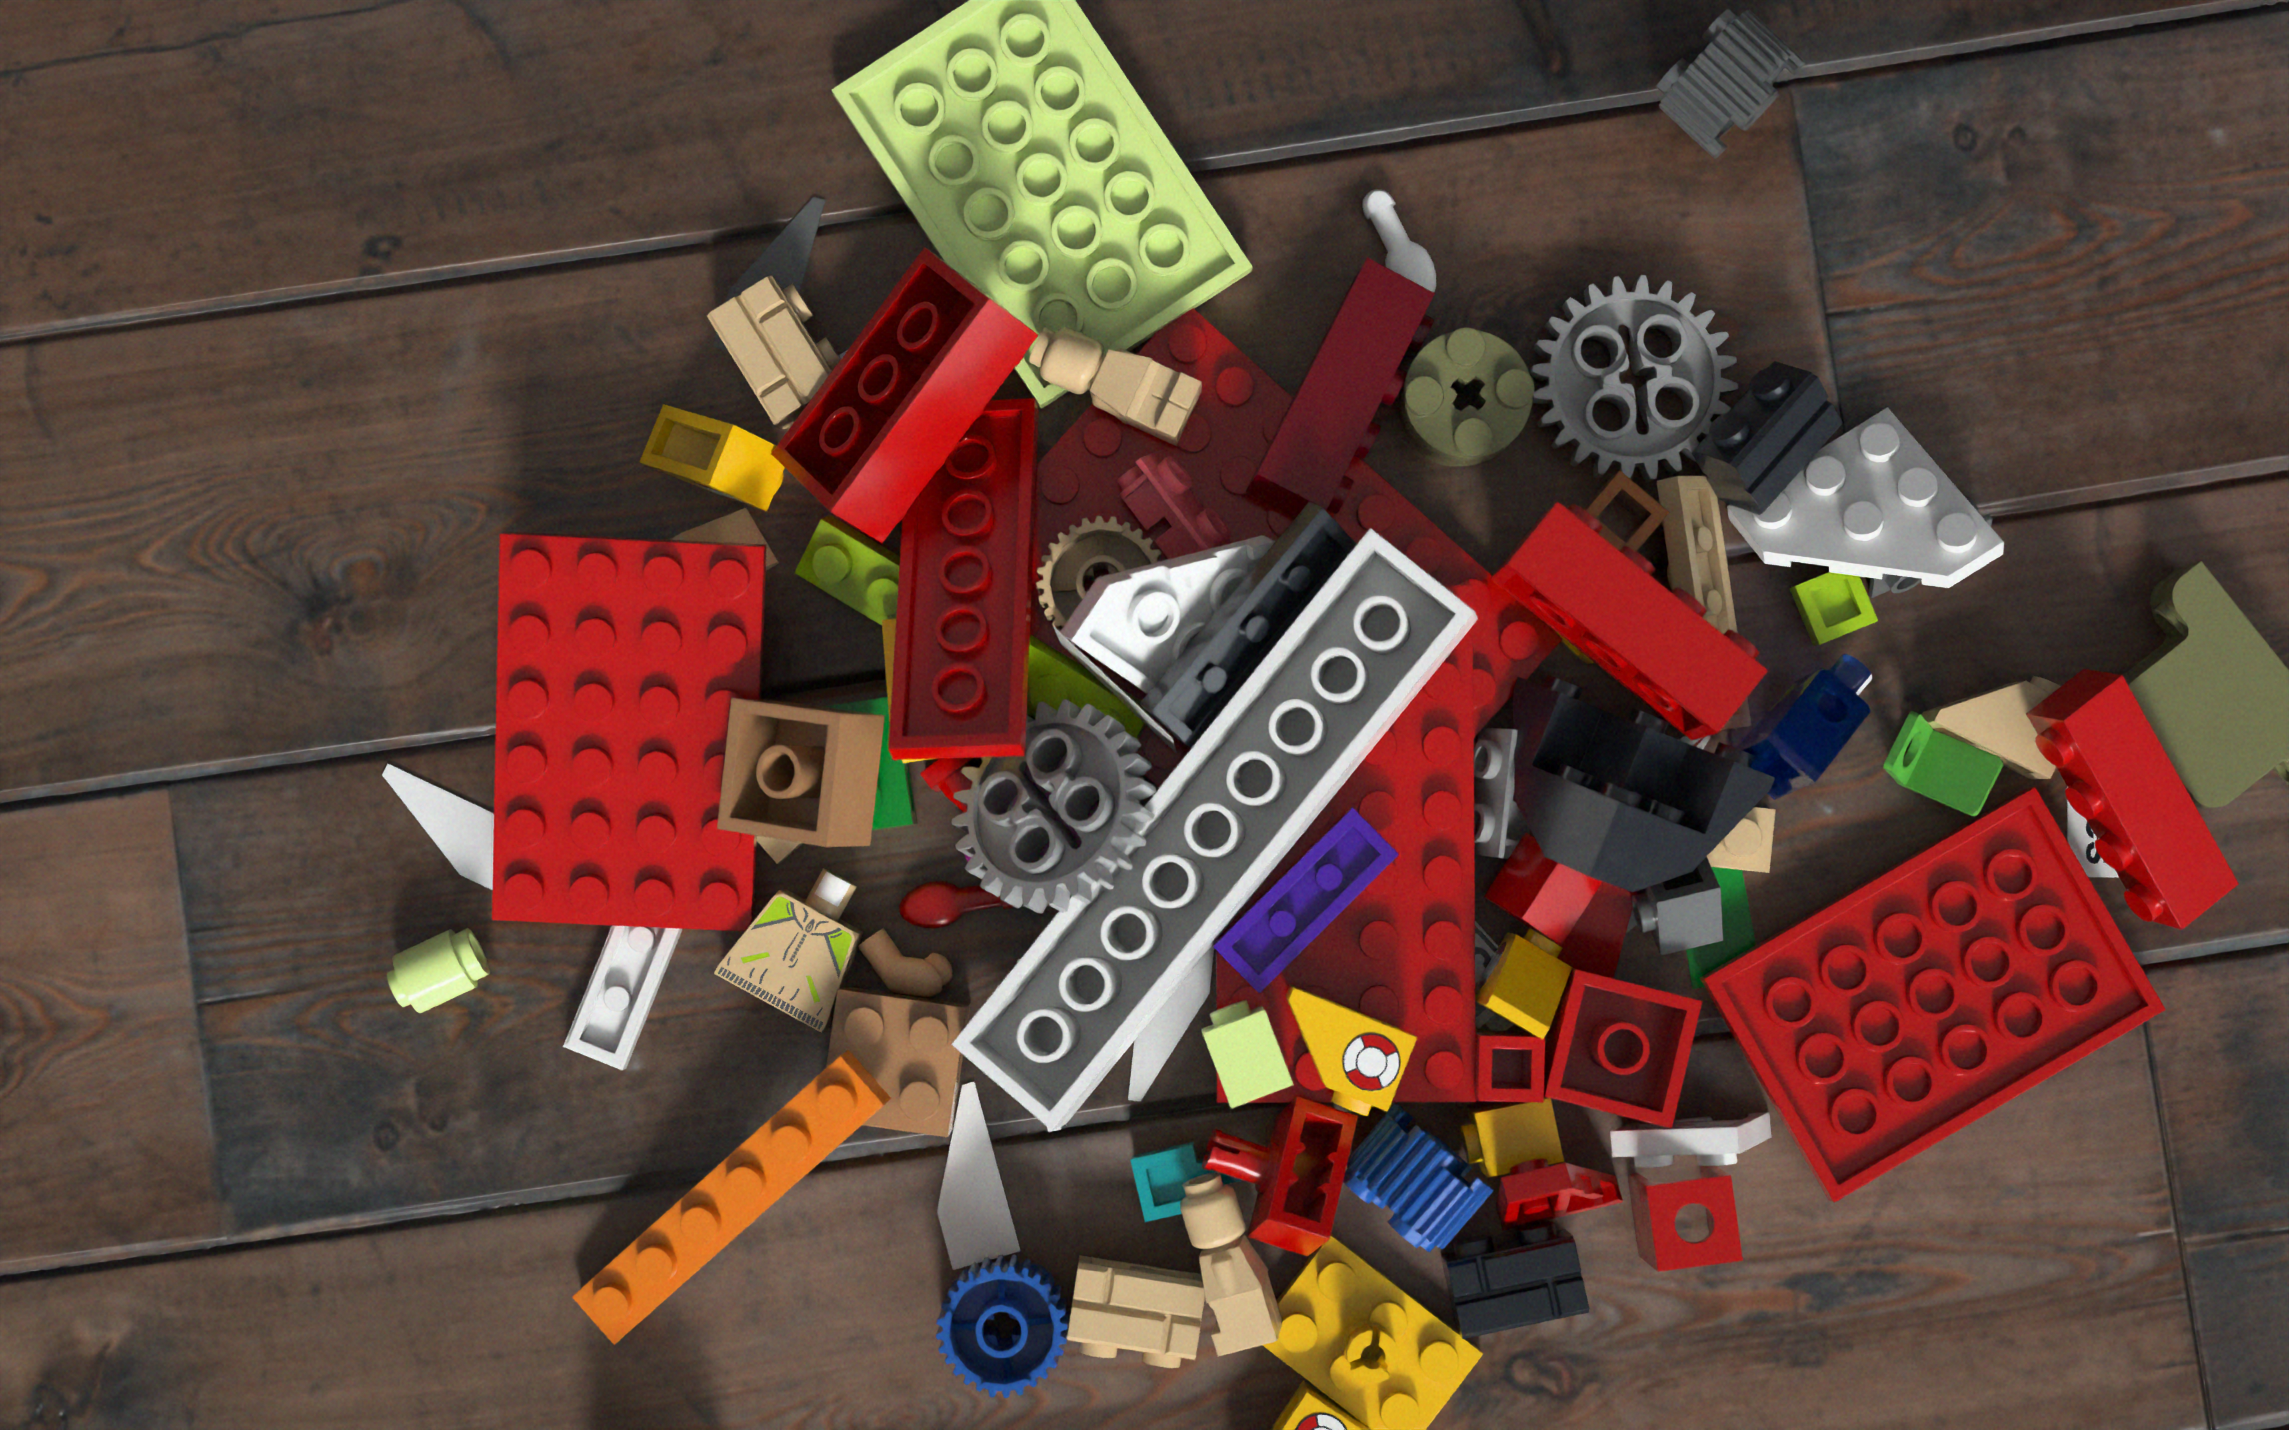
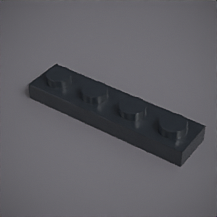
M1309 502L1139 704L1181 743L1192 749L1352 552L1357 543L1322 507Z

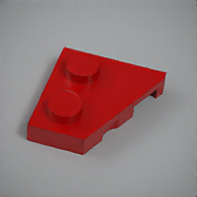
M1534 1159L1512 1166L1509 1169L1511 1175L1501 1178L1496 1207L1502 1230H1507L1622 1203L1623 1199L1617 1178L1614 1175L1569 1163L1549 1166L1547 1159Z

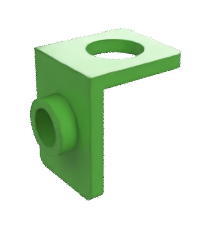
M1911 711L1883 767L1898 785L1968 815L1977 816L2003 767V761L1996 755L1933 730L1921 714ZM1911 739H1912L1910 748H1909L1907 754H1906L1905 757H1904L1905 751H1906V749H1907V747H1908V745H1909V743H1910V741H1911Z

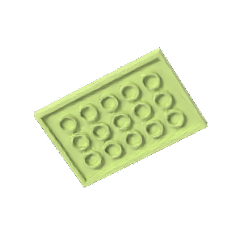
M969 0L832 89L835 99L941 259L1036 332L1038 337L1044 327L1055 332L1062 327H1068L1101 342L1104 346L1105 355L1108 350L1115 351L1118 348L1131 351L1154 336L1157 331L1192 308H1197L1252 272L1253 266L1076 0ZM1037 337L1024 354L1021 362L1014 369L1032 397L1035 398L1040 409L1067 393L1068 390L1043 379L1040 375V367L1029 362L1033 347L1038 339Z

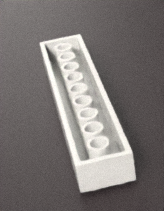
M1370 528L1145 805V809L1155 814L1154 820L1136 823L1134 831L1140 834L1147 842L1145 846L1128 845L1124 851L1133 865L1131 870L1114 865L1109 870L1113 878L1114 888L1109 890L1097 882L1092 883V903L1088 905L1071 896L1068 911L1058 912L952 1045L1048 1128L1054 1130L1066 1125L1478 620L1475 611Z

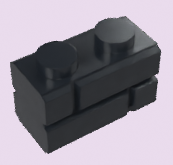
M1774 361L1769 367L1759 371L1752 378L1750 388L1727 413L1722 414L1713 421L1709 428V434L1692 451V455L1702 472L1708 475L1706 479L1717 498L1721 499L1724 503L1758 515L1763 514L1842 425L1843 422L1835 407L1826 400L1829 396L1818 376L1810 371Z
M1539 1222L1517 1228L1518 1239L1493 1244L1491 1235H1478L1455 1241L1453 1243L1455 1252L1441 1255V1261L1449 1291L1455 1326L1461 1338L1467 1339L1589 1313L1588 1299L1573 1235L1566 1229L1556 1231L1554 1222Z

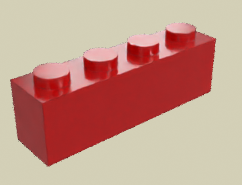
M2082 669L2026 713L2038 734L2035 742L2039 751L2050 763L2057 767L2068 787L2065 790L2067 800L2081 816L2086 818L2097 838L2095 848L2098 854L2110 867L2115 869L2126 888L2124 899L2139 918L2147 922L2153 921L2183 930L2239 884L2123 675Z

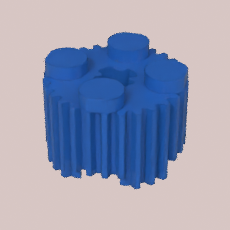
M1395 1103L1349 1156L1347 1162L1348 1169L1345 1171L1343 1182L1366 1203L1370 1204L1372 1201L1381 1209L1387 1205L1389 1209L1395 1212L1387 1222L1414 1247L1418 1248L1421 1246L1428 1252H1431L1435 1246L1444 1249L1494 1189L1478 1177H1475L1469 1183L1464 1177L1472 1167L1436 1135H1432L1426 1129L1423 1131L1415 1125L1412 1130H1409L1406 1126L1413 1119V1116Z
M1003 1254L998 1255L996 1262H992L989 1257H986L982 1266L974 1262L969 1269L963 1270L959 1277L951 1284L937 1319L939 1328L936 1333V1339L942 1340L938 1350L939 1353L947 1354L944 1360L946 1364H955L953 1374L957 1376L963 1373L965 1375L963 1383L968 1385L972 1381L976 1382V1390L981 1392L983 1388L987 1389L989 1397H995L997 1391H1001L1004 1398H1009L1011 1390H1015L1018 1395H1022L1025 1386L1028 1384L1031 1387L1037 1386L1039 1376L1046 1379L1049 1376L1050 1367L1056 1368L1058 1365L1059 1356H1062L1068 1336L1069 1312L1066 1311V1298H1060L1061 1286H1054V1276L1041 1264H1031V1260L1028 1258L1023 1263H1019L1017 1255H1012L1010 1261H1005ZM997 1312H1007L1010 1319L1019 1321L1020 1326H1014L1012 1337L1001 1338L998 1327H988L986 1319L994 1320Z

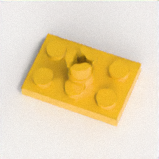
M1331 1234L1327 1242L1312 1253L1276 1300L1282 1318L1280 1334L1276 1342L1263 1345L1370 1430H1426L1483 1355L1481 1349L1468 1339H1462L1454 1328L1333 1234Z

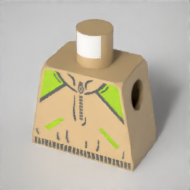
M823 868L806 900L786 889L779 890L720 962L714 974L821 1033L829 1029L833 1021L837 989L846 984L863 934L858 928L839 919L857 886Z

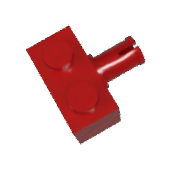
M1297 1096L1276 1116L1271 1140L1267 1147L1223 1133L1222 1130L1214 1129L1205 1149L1210 1154L1203 1157L1202 1169L1207 1171L1213 1170L1255 1184V1189L1258 1193L1247 1234L1248 1238L1309 1256L1330 1239L1358 1116Z

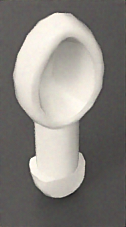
M1376 189L1370 191L1364 197L1362 207L1366 219L1371 218L1387 249L1385 267L1435 292L1436 271L1433 261L1426 249L1410 241L1393 208L1396 204L1394 199L1385 190Z

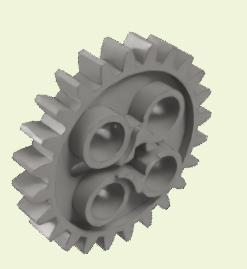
M1640 275L1635 281L1631 292H1626L1622 280L1619 276H1616L1609 282L1607 297H1604L1602 292L1594 284H1591L1584 290L1586 307L1571 297L1562 305L1569 323L1556 317H1551L1546 323V329L1556 341L1538 340L1534 345L1533 350L1548 361L1547 363L1534 365L1529 369L1532 378L1545 382V387L1534 392L1532 403L1548 404L1550 409L1537 422L1538 427H1548L1557 424L1560 433L1553 440L1551 447L1557 449L1571 442L1576 447L1570 462L1573 467L1581 463L1587 456L1594 458L1593 477L1600 478L1610 465H1615L1617 472L1622 471L1629 478L1633 474L1634 467H1639L1645 482H1652L1657 478L1658 462H1661L1671 475L1676 474L1682 470L1679 452L1695 462L1692 451L1700 444L1697 437L1704 439L1709 434V428L1712 424L1710 419H1716L1731 409L1727 404L1718 399L1719 396L1732 394L1736 391L1738 383L1721 378V372L1737 363V359L1728 355L1718 356L1716 350L1729 337L1728 332H1718L1709 335L1705 327L1711 322L1715 312L1709 310L1695 317L1690 312L1696 296L1692 292L1686 295L1679 303L1672 301L1671 281L1667 280L1656 294L1649 293L1646 275ZM1620 325L1627 326L1629 330L1630 360H1628L1625 345L1618 333ZM1658 329L1670 337L1672 353L1669 357L1658 358L1651 355L1644 345V333L1646 330ZM1587 340L1602 342L1610 353L1609 366L1604 369H1595L1589 366L1581 355L1582 342ZM1629 361L1633 375H1644L1646 383L1637 390L1636 397L1632 384H1621L1619 377L1629 368ZM1671 391L1681 398L1684 405V413L1680 420H1668L1657 411L1655 406L1657 392ZM1636 399L1642 419L1647 426V433L1645 435L1639 434L1636 430ZM1600 401L1609 402L1619 409L1622 416V424L1619 430L1605 431L1598 427L1592 417V408L1595 403Z
M1063 700L1057 711L1045 702H1039L1035 720L1028 715L1026 717L1025 756L981 757L983 763L980 768L963 767L961 772L972 780L973 784L970 790L954 793L956 800L967 805V812L953 818L952 825L968 833L955 846L958 851L972 857L965 866L967 872L982 879L980 887L998 897L1000 896L1001 900L1016 908H1020L1023 904V906L1037 913H1043L1048 903V905L1061 912H1067L1070 904V895L1087 905L1092 903V883L1097 882L1109 890L1114 888L1113 878L1109 871L1114 865L1131 870L1133 865L1124 851L1128 845H1146L1147 841L1134 830L1136 823L1154 820L1155 814L1142 807L1140 800L1156 793V787L1139 778L1152 766L1148 760L1136 753L1141 743L1124 731L1125 726L1110 715L1105 716V714L1089 704H1086L1081 709L1069 700ZM1067 753L1065 762L1056 770L1058 761ZM1027 765L1034 776L1035 782L1051 792L1049 800L1043 792L1032 785L1026 776L1025 767ZM1018 795L1015 805L1008 811L1010 802ZM1100 799L1097 811L1092 817L1088 818L1091 806ZM1057 812L1068 825L1075 829L1081 838L1082 844L1079 848L1069 828L1054 820ZM1050 841L1047 853L1039 860L1041 849Z

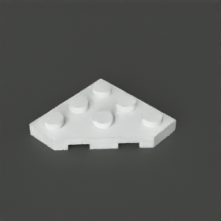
M1888 407L1819 449L1763 514L1758 515L1733 505L1727 506L1729 520L1765 564L1791 567L1792 561L1829 566V572L1876 579H1882L1884 573L1921 578L1922 585L1950 588L2003 555V540Z
M1262 535L1098 577L1060 634L1148 694L1272 547L1275 541Z

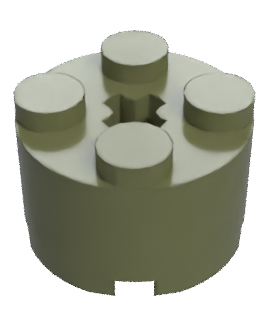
M1461 328L1446 333L1428 343L1418 353L1407 371L1398 399L1403 432L1411 445L1420 454L1440 465L1470 466L1490 461L1503 452L1525 426L1532 407L1534 383L1521 356L1501 338L1472 328ZM1468 388L1476 395L1472 402L1475 407L1469 405L1463 411H1460L1452 404L1457 396L1455 390L1462 392Z

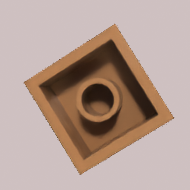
M731 698L717 829L823 847L870 846L885 715L779 700Z
M843 986L837 989L826 1068L846 1050H849L891 1097L863 1125L942 1137L949 1136L953 1130L963 1054L952 1043L968 1025L971 1003L925 998L852 986Z

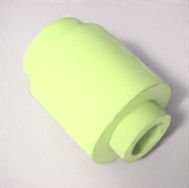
M466 928L455 933L449 929L393 955L394 970L387 972V980L393 995L402 1007L411 1004L418 1013H423L478 987V979L489 975L490 970L485 954L472 931Z

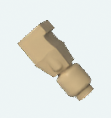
M1044 327L1029 359L1030 363L1040 367V375L1046 381L1074 394H1083L1089 389L1092 403L1095 407L1113 414L1125 425L1129 424L1175 446L1202 392V382L1193 377L1169 369L1153 361L1152 358L1135 355L1122 348H1118L1115 351L1108 350L1105 355L1104 346L1101 342L1068 327H1062L1057 332Z
M1208 1173L1186 1181L1183 1184L1186 1196L1180 1203V1209L1191 1244L1196 1248L1202 1249L1199 1260L1206 1303H1209V1306L1214 1310L1217 1319L1211 1334L1217 1355L1222 1356L1276 1342L1282 1327V1318L1268 1276V1268L1243 1234L1246 1225L1235 1190L1230 1185L1223 1184L1220 1173Z

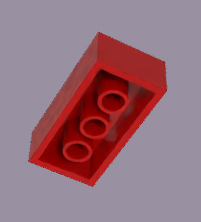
M924 247L772 451L771 455L830 512L880 543H883L897 523L904 518L909 507L933 475L943 466L948 455L972 423L982 414L987 403L1011 371L1021 362L1024 354L1038 337V334L977 285Z
M1557 501L1535 522L1490 579L1689 739L1695 740L1719 733L1768 671L1755 660L1759 655L1757 648L1737 632L1727 629L1723 634L1703 618L1707 613L1706 608L1691 594L1678 587H1675L1670 592L1651 577L1655 568L1640 553L1625 545L1618 550L1600 536L1599 533L1603 529L1602 525L1586 510L1576 504H1571L1567 509Z

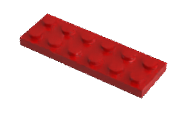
M1035 398L990 400L982 414L972 423L948 455L943 466L933 475L902 519L888 750L893 760L1025 756L1039 410Z

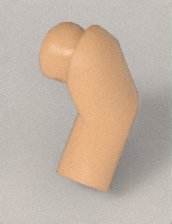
M884 928L858 945L882 982L892 992L927 998L939 994L942 986L948 984L952 979V966L946 957L938 953H932L925 959L905 957Z

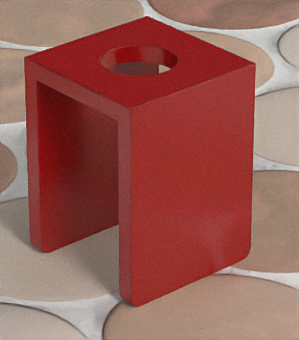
M1700 1166L1701 1178L1656 1184L1639 1173L1628 1174L1639 1257L1657 1272L1743 1261L1732 1177L1729 1173L1716 1166ZM1693 1203L1706 1207L1709 1234L1697 1242L1683 1240L1675 1229V1218L1679 1210Z

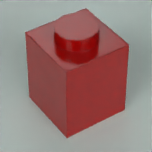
M1525 832L1484 897L1523 925L1561 946L1603 881L1584 875L1545 857L1535 837Z
M1476 1030L1475 1099L1492 1102L1544 1103L1545 1037L1541 1039L1526 1031Z

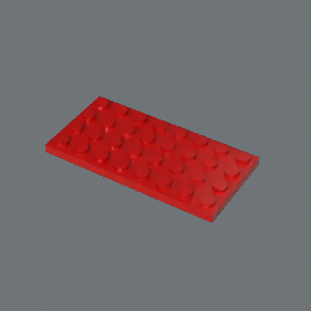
M1442 585L1473 610V585ZM1472 626L1218 937L1219 939L1350 808H1354L1399 854L1260 993L1216 950V1010L1247 1000L1250 1010L1263 1006L1293 1083L1289 1087L1247 1103H1291L1297 1096L1313 1102H1331L1335 1090L1327 1088L1321 1081L1285 997L1290 984L1408 1031L1417 1037L1392 1102H1476ZM1216 1070L1217 1103H1229Z

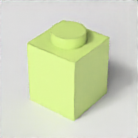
M1247 1000L1210 1013L1213 1025L1203 1028L1202 1033L1231 1108L1293 1085L1263 1006L1250 1010Z

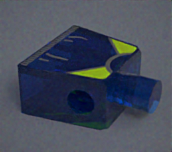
M1843 654L1829 670L1821 667L1794 682L1736 747L1755 756L1750 768L1775 778L1770 791L1767 793L1774 800L1815 783L1870 714L1871 709L1869 705L1858 695L1872 680V674L1858 659Z

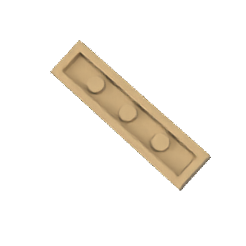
M1676 476L1657 481L1659 504L1670 512L1661 522V525L1664 528L1669 562L1667 577L1671 589L1674 590L1675 587H1678L1695 597L1707 610L1703 618L1724 634L1727 629L1737 632L1718 498L1706 479L1708 476ZM1747 698L1721 730L1751 726Z

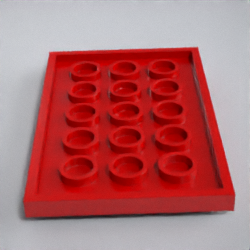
M509 531L500 533L492 920L746 931L754 921L757 835L717 829L731 698L757 700L762 698L767 544Z
M2028 787L1700 977L1701 982L1828 1200L1834 1203L2166 1010L2036 787Z

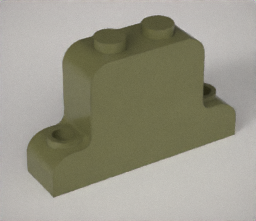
M2202 561L2176 568L2156 584L2150 597L2152 616L2166 634L2165 641L2123 675L2125 681L2196 808H2217L2229 804L2272 769L2289 785V670Z

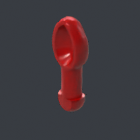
M931 881L918 885L908 892L900 902L899 913L904 920L914 926L937 929L951 925L963 913L1003 907V910H1007L1014 906L1001 900L1000 896L998 897L984 890L980 885L958 888L949 882Z

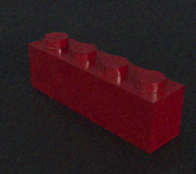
M1366 258L1344 296L1245 492L1294 518L1299 515L1309 502L1322 507L1325 511L1328 510L1334 514L1338 513L1354 483L1353 479L1344 475L1353 456L1364 460L1381 429L1380 425L1371 421L1380 402L1391 406L1405 381L1407 372L1398 366L1406 350L1409 349L1417 353L1435 319L1427 316L1425 312L1435 294L1434 292L1372 259Z

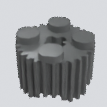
M1729 8L1725 10L1701 37L1708 44L1707 48L1691 64L1684 58H1681L1656 86L1665 95L1659 107L1714 159L1728 147L1720 138L1736 124L1741 130L1746 131L1780 95L1772 84L1782 72L1787 69L1795 76L1806 62L1748 9L1740 16H1737Z

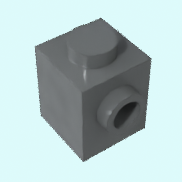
M1707 857L1692 872L1640 890L1641 894L1632 895V908L1637 926L1641 933L1651 931L1660 955L1723 941L1721 889Z

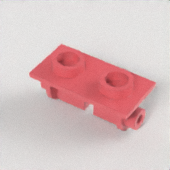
M1160 450L1139 458L1136 461L1138 466H1134L1117 480L1123 489L1119 496L1125 501L1146 530L1151 529L1163 518H1166L1172 527L1155 540L1168 559L1231 544L1229 541L1231 532L1225 521L1213 509H1205L1189 489L1192 487V481L1187 471L1177 460L1170 456L1165 457Z

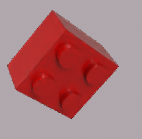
M1572 968L1545 1042L1544 1096L1672 1128L1702 1001Z

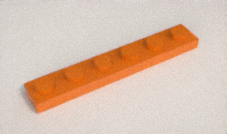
M846 1050L573 1295L572 1298L615 1345L881 1109L891 1097L849 1050Z

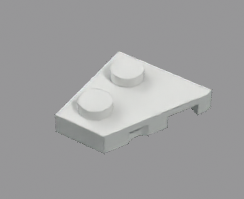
M1769 1112L1748 1113V1117L1742 1120L1712 1121L1711 1117L1679 1119L1673 1121L1672 1128L1648 1122L1628 1123L1610 1131L1612 1157L1634 1156L1635 1167L1643 1168L1673 1165V1155H1697V1163L1700 1166L1737 1163V1154L1772 1138Z

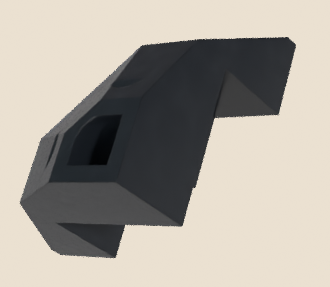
M1547 675L1543 686L1520 677L1517 678L1513 688L1514 730H1518L1514 751L1515 802L1545 857L1594 879L1635 892L1692 872L1770 791L1775 780L1772 776L1750 768L1755 758L1754 755L1718 742L1714 753H1711L1664 734L1669 722L1632 708L1629 718L1625 719L1579 701L1583 688L1556 677Z

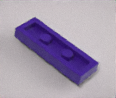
M1350 808L1212 946L1260 993L1399 854L1354 808Z

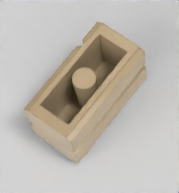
M772 275L760 280L744 290L738 297H733L707 315L773 424L781 430L793 425L841 360L827 337L816 343L805 326L804 322L813 317V314L795 285L792 283L783 289Z
M1080 1255L1067 1340L1079 1342L1078 1352L1094 1357L1115 1358L1117 1348L1143 1352L1142 1362L1159 1367L1178 1368L1180 1367L1181 1358L1195 1360L1205 1300L1202 1274Z

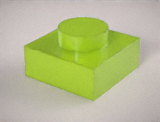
M1828 572L1789 588L1813 646L1821 645L1878 621L1860 576Z

